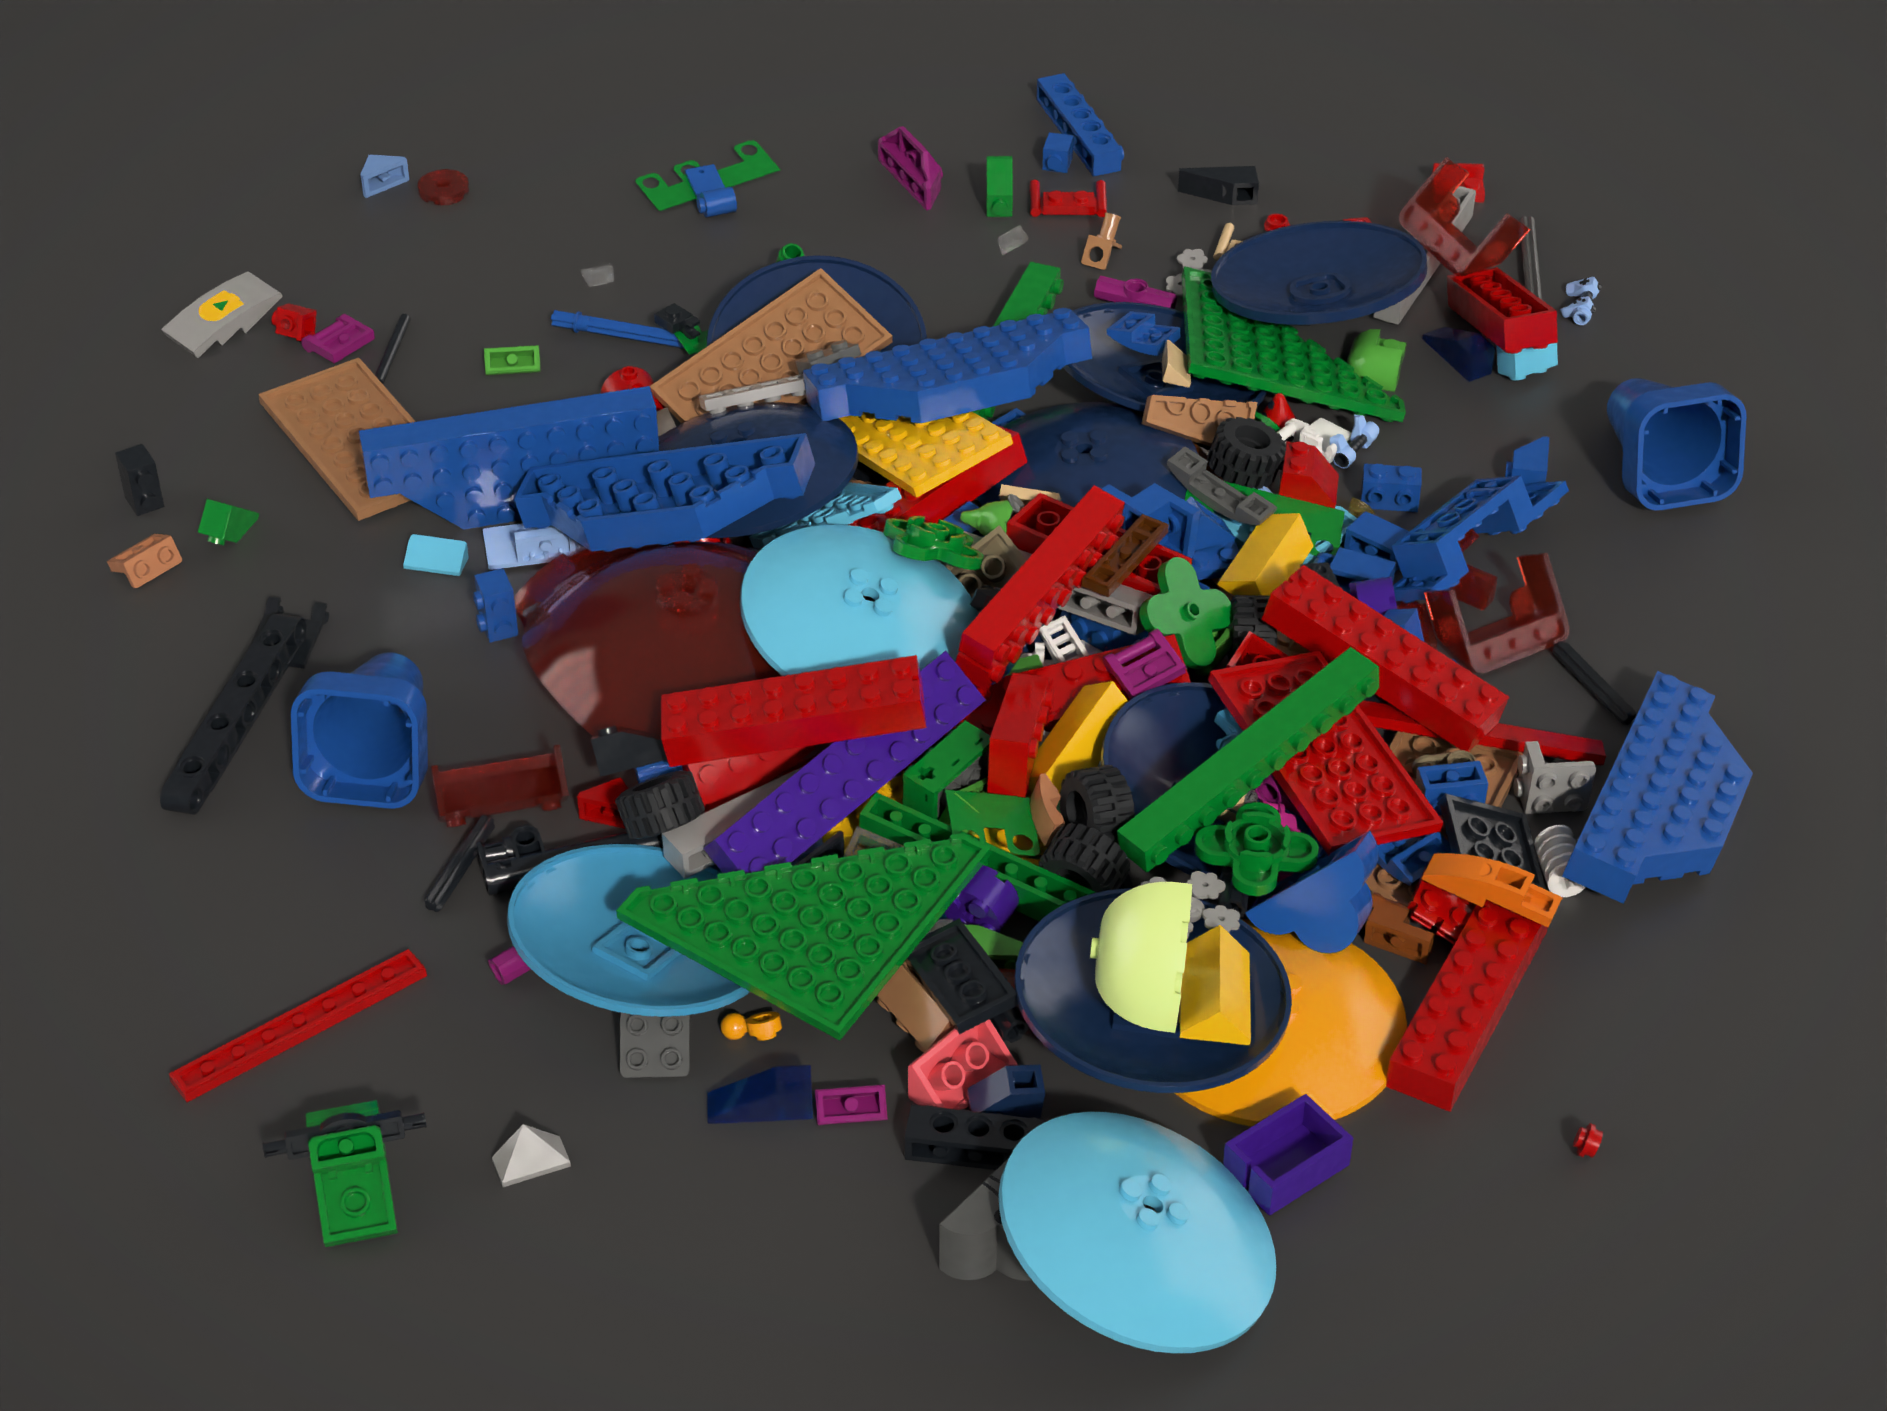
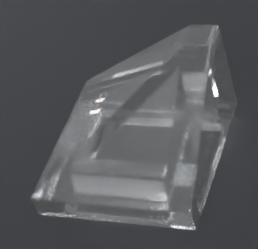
M1020 225L998 237L1000 250L1003 255L1028 241L1029 238Z
M610 264L581 269V274L589 287L614 281L613 266Z

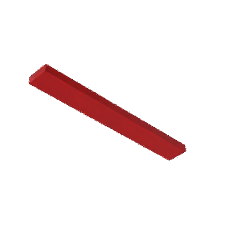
M1366 700L1358 704L1376 728L1443 739L1393 705ZM1498 723L1476 744L1523 752L1525 742L1538 741L1543 756L1576 762L1592 761L1595 765L1600 766L1604 765L1606 759L1605 749L1601 740Z
M407 949L169 1073L170 1082L183 1099L189 1102L427 977L426 968Z

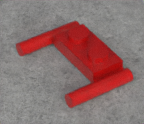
M1036 179L1030 181V214L1033 217H1037L1040 214H1097L1099 217H1105L1107 197L1106 183L1103 180L1096 182V197H1094V192H1061L1058 190L1043 192V197H1040V182Z

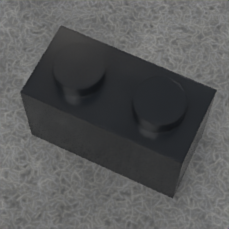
M143 443L116 452L115 455L124 496L135 514L140 516L165 507L155 461Z

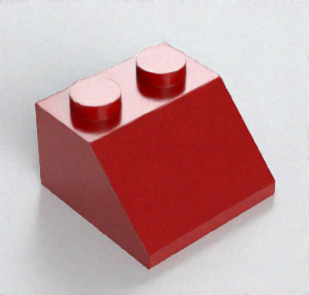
M1287 441L1278 495L1335 509L1339 478L1337 471L1316 446L1308 445L1304 442Z

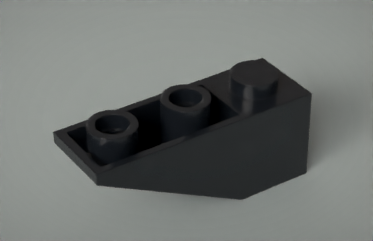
M1255 166L1179 168L1178 192L1229 205H1256L1258 202L1259 180Z

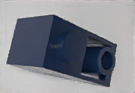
M1041 1065L1005 1066L967 1089L970 1111L1040 1118L1045 1097Z

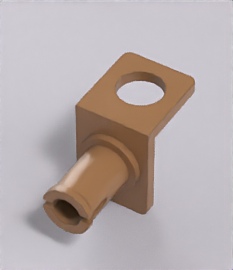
M1105 212L1100 234L1088 236L1081 260L1083 265L1105 270L1112 247L1122 249V245L1116 243L1117 240L1114 239L1119 221L1121 220L1120 216ZM1095 247H1100L1103 250V258L1098 262H1093L1090 259V252Z

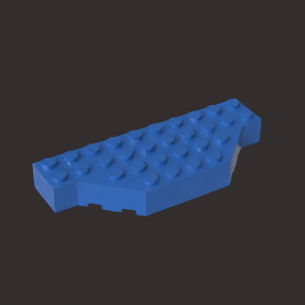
M1058 308L1053 313L1045 315L1032 314L1027 316L1026 319L1019 321L1006 320L1001 322L1000 325L993 327L980 326L974 328L971 332L963 334L954 332L948 334L945 338L937 340L931 338L924 339L919 344L911 346L897 345L889 351H871L863 357H845L837 363L828 365L824 363L815 364L811 369L803 370L807 402L822 421L846 416L860 417L863 415V412L875 414L876 419L896 421L899 418L898 416L910 418L913 423H925L1031 398L1036 393L1035 387L1038 385L1044 386L1053 377L1055 369L1061 370L1065 365L1092 359L1089 327L1071 309Z
M650 386L359 431L370 498L401 494L462 529L520 521L521 517L514 497L530 467L659 451L657 412Z
M803 433L529 468L514 497V501L524 528L536 527L542 529L552 525L591 552L601 550L610 552L618 548L627 547L636 549L645 545H668L679 541L695 542L712 535L774 499H794L803 496L814 469L815 460L807 434Z
M1657 671L1576 843L1562 877L1624 904L1632 885L1644 883L1645 878L1658 877L1662 881L1682 878L1684 873L1697 872L1698 875L1710 874L1753 775V772L1708 713L1715 695L1708 693L1702 688L1682 682L1672 675H1666Z

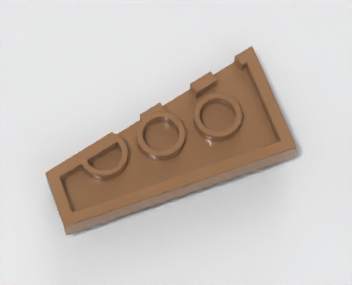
M1150 395L1146 400L1141 424L1211 447L1217 428L1222 421H1226L1228 418L1236 419V417L1254 419L1258 402L1245 403L1234 400L1216 401L1206 398L1187 399L1186 397Z

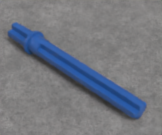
M554 310V313L551 315L552 326L573 329L575 333L585 331L684 348L674 334L663 328L582 315L580 311H577L575 314Z

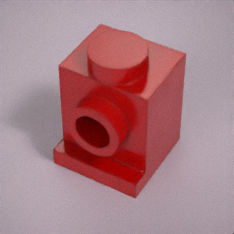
M289 303L277 307L271 319L272 324L276 326L275 333L296 338L297 341H302L301 339L307 335L313 336L315 334L317 310Z

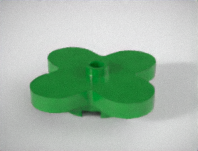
M912 516L908 521L896 518L886 520L883 533L894 540L892 549L897 554L920 561L937 559L962 569L978 570L981 568L984 555L972 548L973 538L964 533V529L941 519L938 520V524L924 522L925 516Z
M1174 557L1160 565L1157 577L1161 592L1143 601L1139 612L1140 620L1148 633L1159 629L1164 637L1175 634L1185 665L1197 670L1210 665L1214 661L1216 646L1212 632H1217L1230 625L1233 619L1232 604L1228 597L1220 590H1202L1193 566L1181 557Z
M1252 802L1238 809L1236 821L1233 823L1230 820L1226 826L1210 825L1200 829L1195 837L1194 851L1197 857L1205 863L1231 867L1232 883L1241 893L1250 896H1262L1275 889L1279 871L1304 872L1313 868L1318 860L1319 846L1311 836L1301 832L1290 831L1287 825L1283 827L1281 825L1280 813L1273 806L1261 802Z

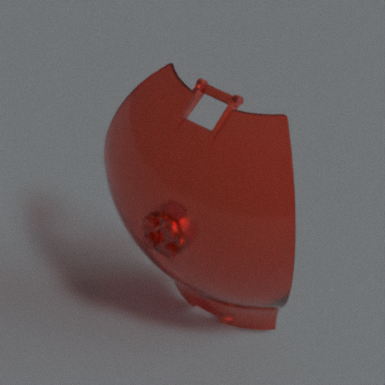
M681 542L668 545H645L636 549L631 547L618 548L610 552L603 550L591 552L585 549L570 557L563 553L540 569L514 596L516 613L524 626L522 643L526 658L535 674L552 696L591 735H598L597 729L610 725H616L617 730L630 728L661 735V695L782 676L758 652L745 629L741 617L740 591L742 581L749 564L760 550L720 542Z

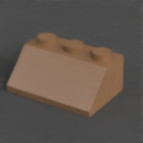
M904 961L877 996L879 998L877 1002L882 1008L895 1015L897 1018L896 1024L905 1032L910 1033L916 1039L915 1045L917 1048L925 1053L952 1031L954 1027L906 961Z

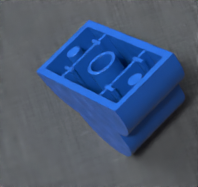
M1369 830L1338 848L1329 856L1327 854L1318 859L1316 865L1310 870L1295 872L1277 882L1272 892L1256 897L1245 912L1247 917L1257 928L1270 934L1283 935L1294 931L1307 947L1317 952L1335 953L1347 948L1353 942L1372 911V894L1366 881L1378 862L1379 851L1374 836Z

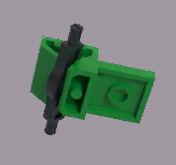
M373 1100L306 1113L307 1128L286 1131L285 1139L262 1143L265 1158L286 1153L289 1160L310 1157L325 1247L398 1233L384 1142L404 1139L405 1131L423 1127L427 1128L424 1112L402 1117L400 1110L380 1114L378 1102Z

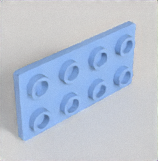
M523 523L483 529L489 570L605 555L603 550L591 552L552 525L538 529L536 527L524 528Z

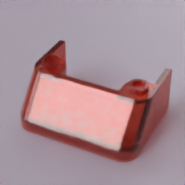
M1446 157L1403 207L1399 214V222L1451 273L1456 276H1465L1501 264L1530 229L1509 213H1506L1477 247L1451 223L1460 211V202L1453 193L1469 176V173Z
M1548 553L1528 554L1517 557L1525 586L1515 589L1510 596L1509 604L1512 616L1469 633L1466 631L1454 589L1424 592L1439 641L1472 673L1490 672L1553 647L1559 641L1564 642L1568 638L1570 626Z
M554 745L551 754L439 772L438 765L431 766V778L439 821L446 822L448 828L465 825L466 819L480 817L481 815L488 816L542 806L543 811L562 808L561 802L567 801L569 796L560 745Z

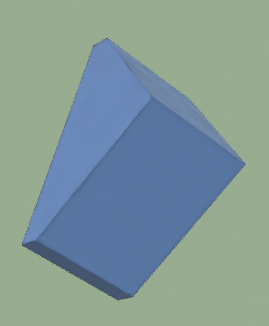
M368 155L360 174L363 196L368 198L409 181L407 159L401 156Z

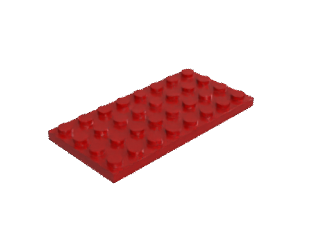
M1320 651L1213 670L1210 671L1208 681L1242 731H1244L1326 667L1328 662ZM1359 705L1349 715H1344L1334 723L1328 732L1314 739L1304 751L1298 752L1290 758L1283 768L1272 773L1328 856L1369 830L1374 836L1377 845L1440 832L1444 823Z

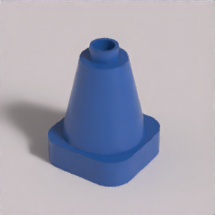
M1633 378L1621 383L1614 389L1607 403V416L1623 448L1622 482L1625 489L1648 509L1659 511L1716 502L1727 498L1737 489L1744 471L1747 419L1745 406L1740 399L1723 386L1711 382L1672 387L1642 378Z
M382 653L374 656L351 673L320 672L306 681L291 708L293 776L302 792L312 799L321 802L389 809L403 807L415 798L428 770L427 704L423 696V677L413 661L397 653Z

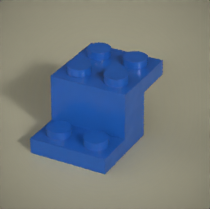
M1156 483L1133 497L1128 496L1110 484L1102 488V490L1125 502L1122 513L1125 519L1121 528L1128 530L1142 514L1169 524L1168 533L1158 544L1187 557H1194L1200 509Z

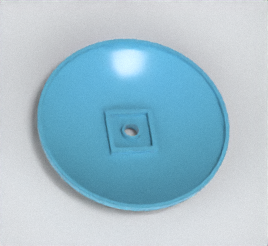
M851 525L810 526L791 531L774 539L764 546L749 564L740 591V610L745 629L758 652L782 676L917 655L921 671L944 651H947L956 662L957 654L960 652L958 649L962 632L979 613L970 605L972 598L962 583L937 559L920 561L901 556L892 549L894 540L885 536L883 532ZM863 596H869L875 601L866 600Z
M1110 1112L1072 1113L1044 1122L1030 1131L1014 1148L1004 1167L999 1186V1211L1007 1240L1016 1258L1032 1281L1051 1301L1092 1330L1115 1341L1140 1349L1173 1354L1196 1353L1215 1349L1236 1340L1257 1322L1268 1305L1276 1280V1256L1266 1221L1253 1198L1234 1175L1210 1153L1184 1136L1159 1124L1124 1114ZM1144 1205L1151 1206L1156 1210V1212L1152 1209L1145 1208Z

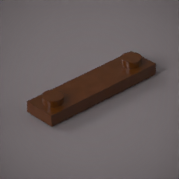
M1142 514L1082 578V587L1109 597L1168 533L1169 524Z

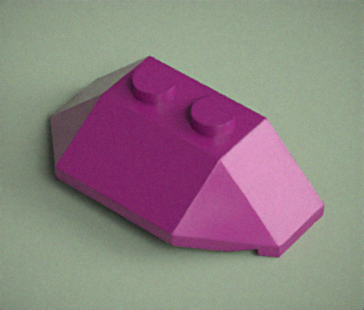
M904 126L898 127L878 139V161L926 211L930 210L941 191L942 168Z

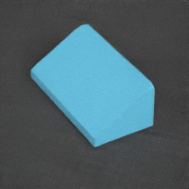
M412 534L408 542L403 568L460 576L469 558L467 543L461 540Z

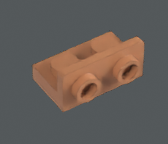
M153 534L111 558L107 563L112 572L124 573L131 586L139 588L181 563L182 557L171 535Z

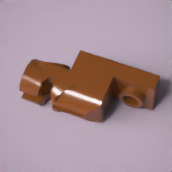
M1374 892L1372 894V911L1363 925L1366 928L1364 943L1426 965L1431 956L1434 933L1409 925L1411 910L1407 908V905L1384 898L1381 894Z

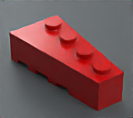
M1012 673L990 736L987 793L1026 798L1034 761L1038 753L1039 742H1042L1044 725L1048 723L1049 709H1052L1055 692L1054 690H1049L1050 677Z
M811 745L682 765L683 771H691L705 806V810L701 813L703 814L767 784L812 752L815 746Z

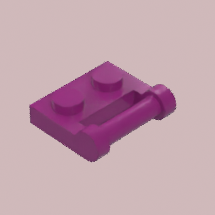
M342 314L336 318V322L318 333L302 338L301 344L307 352H315L335 364L374 340L375 336L373 329L346 314Z
M1159 629L1149 632L1148 637L1116 654L1110 653L1102 658L1109 673L1113 674L1130 700L1147 690L1162 686L1186 673L1185 664ZM1150 649H1158L1124 668L1122 667V664Z

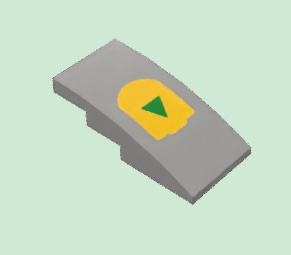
M247 271L202 295L183 309L161 330L172 341L199 358L215 341L222 346L239 329L247 333L283 296L279 291Z

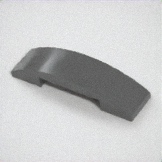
M1186 446L1167 461V466L1185 488L1204 504L1228 518L1245 524L1260 525L1277 510V506L1259 494L1253 492L1247 497L1207 471L1208 461Z

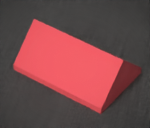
M990 1019L961 1034L954 1028L908 1066V1098L921 1106L929 1105L956 1110L966 1109L969 1106L967 1089L1005 1066H1015L1018 1064Z

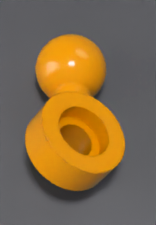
M762 1012L747 1019L739 1013H730L721 1021V1032L730 1040L740 1039L746 1032L750 1036L756 1037L759 1041L770 1040L776 1037V1032L782 1029L778 1012Z

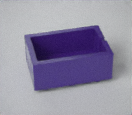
M1304 1094L1226 1142L1223 1165L1245 1189L1249 1188L1248 1193L1255 1203L1270 1216L1349 1166L1353 1137L1307 1094Z

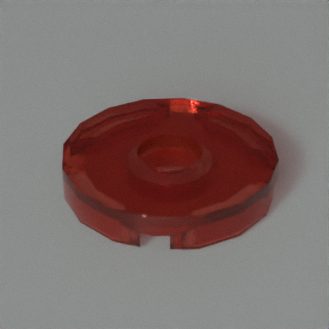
M442 169L429 172L421 177L418 182L419 196L426 202L428 200L434 201L436 205L457 203L464 199V194L468 195L469 193L468 178L464 173L457 170Z

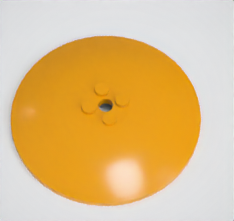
M1249 918L1241 919L1269 943L1278 955L1289 978L1292 1006L1286 1032L1270 1057L1245 1076L1215 1088L1174 1094L1205 1113L1229 1122L1251 1127L1304 1094H1307L1334 1120L1351 1114L1371 1102L1386 1087L1389 1060L1407 1030L1406 1012L1401 996L1388 974L1373 958L1352 943L1339 952L1321 953L1307 947L1294 931L1283 935L1270 934L1257 928Z

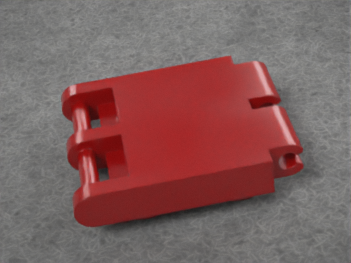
M1429 862L1427 863V865H1426V867H1425V869H1424V871H1423V873H1422V875H1421V878H1422V876H1423V874H1424V872H1425V870H1426V868H1427ZM1420 878L1407 906L1412 911L1410 918L1429 930L1434 925L1438 926L1436 934L1455 944L1476 904Z

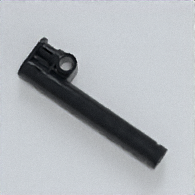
M524 825L514 829L511 836L503 837L502 841L482 845L481 841H476L475 847L485 887L490 896L513 891L524 875L535 866L551 857L570 850L606 844H636L663 848L662 834L643 839H633L628 837L627 832L545 850L538 829L533 826Z

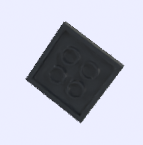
M1445 794L1439 800L1451 853L1484 857L1521 868L1535 874L1532 884L1546 889L1526 814L1450 794Z

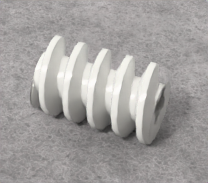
M1554 825L1541 831L1535 838L1534 846L1549 891L1561 897H1570L1580 893L1585 889L1584 886L1562 877L1576 846L1572 830L1565 825Z

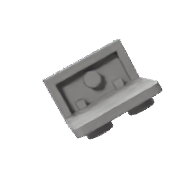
M1538 741L1525 742L1523 755L1518 757L1519 776L1513 782L1514 794L1516 797H1520L1524 813L1586 810L1596 773L1594 762L1545 763Z

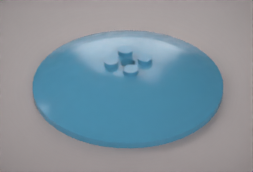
M606 844L570 850L551 857L531 869L519 881L511 895L508 906L507 926L509 936L517 953L539 977L563 993L580 1001L626 1014L671 1017L715 1010L729 1005L750 993V991L617 919L616 910L636 888L650 886L651 889L671 886L670 882L685 880L666 860L663 848L636 844ZM713 865L686 879L697 878L698 881L718 878L717 874L723 872Z

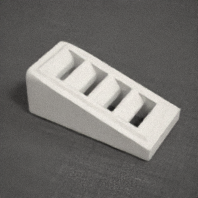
M1065 615L1050 622L1047 626L1044 625L1039 628V634L1055 664L1089 656L1088 651ZM1064 629L1065 634L1052 639L1051 635ZM1067 641L1071 642V644L1061 649L1057 647ZM1076 652L1077 654L1068 660L1064 659L1065 656Z

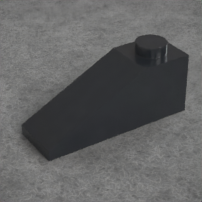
M610 725L597 729L598 735H594L590 739L600 776L667 760L661 735L630 728L617 730L616 725Z

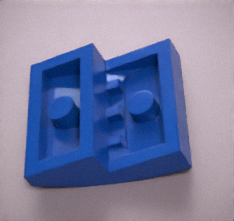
M1130 311L1106 329L1107 335L1118 343L1132 350L1158 356L1163 352L1166 340L1175 343L1181 338L1180 327L1156 325L1155 314Z
M1440 832L1377 845L1379 851L1377 864L1399 881L1411 886L1420 880L1427 863L1434 853H1451L1449 842Z

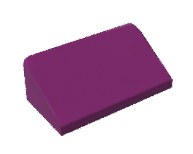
M885 1085L815 1090L818 1125L888 1120Z

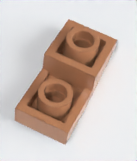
M1046 773L1040 774L1031 794L1030 806L1037 833L1044 846L1048 847L1060 827L1065 825L1062 814L1056 809L1061 796Z

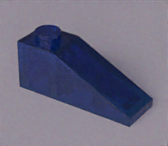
M1443 327L1422 335V339L1468 382L1492 373L1495 347L1481 334Z
M811 1065L773 1067L707 1092L708 1124L813 1119Z

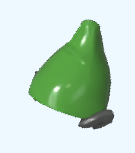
M1009 494L1008 500L994 501L974 510L963 511L960 520L976 528L984 537L999 525L1007 534V522L1020 511V507L1025 505L1017 495Z

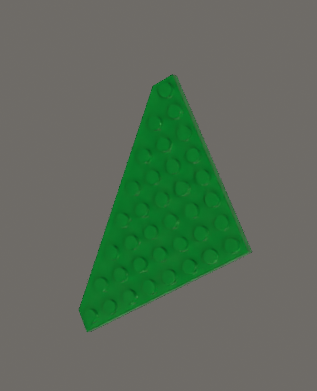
M1184 266L1181 278L1188 373L1201 379L1208 377L1217 379L1227 385H1243L1253 391L1264 390L1272 392L1274 395L1282 393L1285 397L1299 398L1305 403L1316 402L1325 404L1327 407L1335 410L1342 408L1351 410L1357 415H1372L1387 422L1398 421L1403 423L1406 414L1403 399L1397 395L1389 397L1382 391V385L1368 376H1364L1362 379L1353 372L1354 367L1341 358L1337 357L1333 360L1325 354L1326 349L1312 339L1304 341L1297 335L1298 330L1292 326L1249 319L1226 309L1214 297L1211 273Z
M964 833L950 835L948 840L931 842L930 839L906 842L904 847L885 850L884 846L858 850L857 855L838 858V854L811 858V863L793 866L791 862L764 866V871L745 874L744 870L717 874L718 878L698 881L697 878L673 881L670 882L671 886L651 889L650 886L638 887L616 910L617 919L840 1041L991 856V847Z

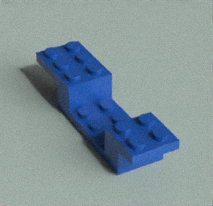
M1522 476L1476 479L1391 545L1403 576L1402 579L1393 585L1396 601L1411 603L1416 600L1433 602L1440 599L1444 591L1459 584V579L1469 572L1458 542L1465 537L1466 532L1473 529L1475 534L1488 533L1491 536L1510 531L1511 534H1517L1526 530L1527 525L1531 521L1542 517L1546 509L1558 504L1560 498L1569 492L1566 481L1524 484Z

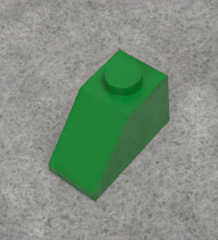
M987 156V217H1012V156Z
M207 499L198 533L209 535L207 541L223 546L226 540L237 543L258 520L260 513Z

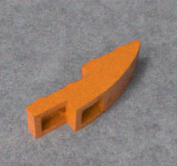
M1434 853L1421 878L1482 908L1486 900H1489L1545 927H1549L1562 900L1561 896L1532 884L1535 876L1533 873L1500 861L1467 854Z

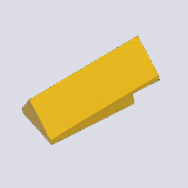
M1300 513L1272 514L1263 523L1257 525L1217 585L1232 595L1270 596L1271 592L1285 580L1288 581L1289 577L1299 569L1300 564L1304 562L1313 548V543Z
M1113 681L1086 685L1081 689L1039 747L1028 786L1030 791L1033 792L1040 774L1046 773L1060 794L1061 784L1067 773L1098 766L1099 761H1101V749L1107 729L1117 712L1129 702Z
M1218 925L1187 942L1185 969L1180 992L1179 1038L1250 1045V953L1221 925Z

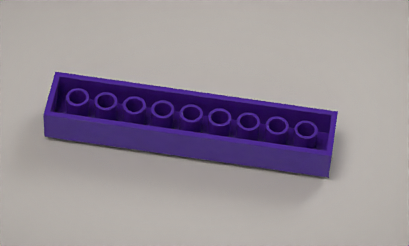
M944 651L920 671L923 682L927 728L831 743L703 849L723 873L744 870L746 874L764 871V866L793 862L986 699L948 652Z

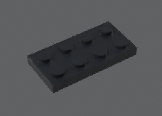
M960 918L927 934L905 960L959 1034L1018 1005L1015 989Z

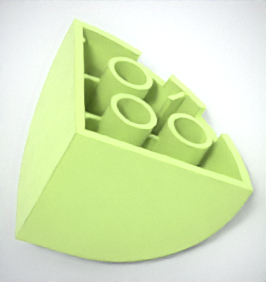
M1155 882L1126 891L1117 897L1105 911L1101 921L1099 938L1092 937L1090 958L1096 959L1095 981L1099 994L1115 1013L1141 1027L1172 1033L1176 1031L1181 999L1182 976L1185 969L1187 951L1186 941L1188 923L1190 922L1192 884Z

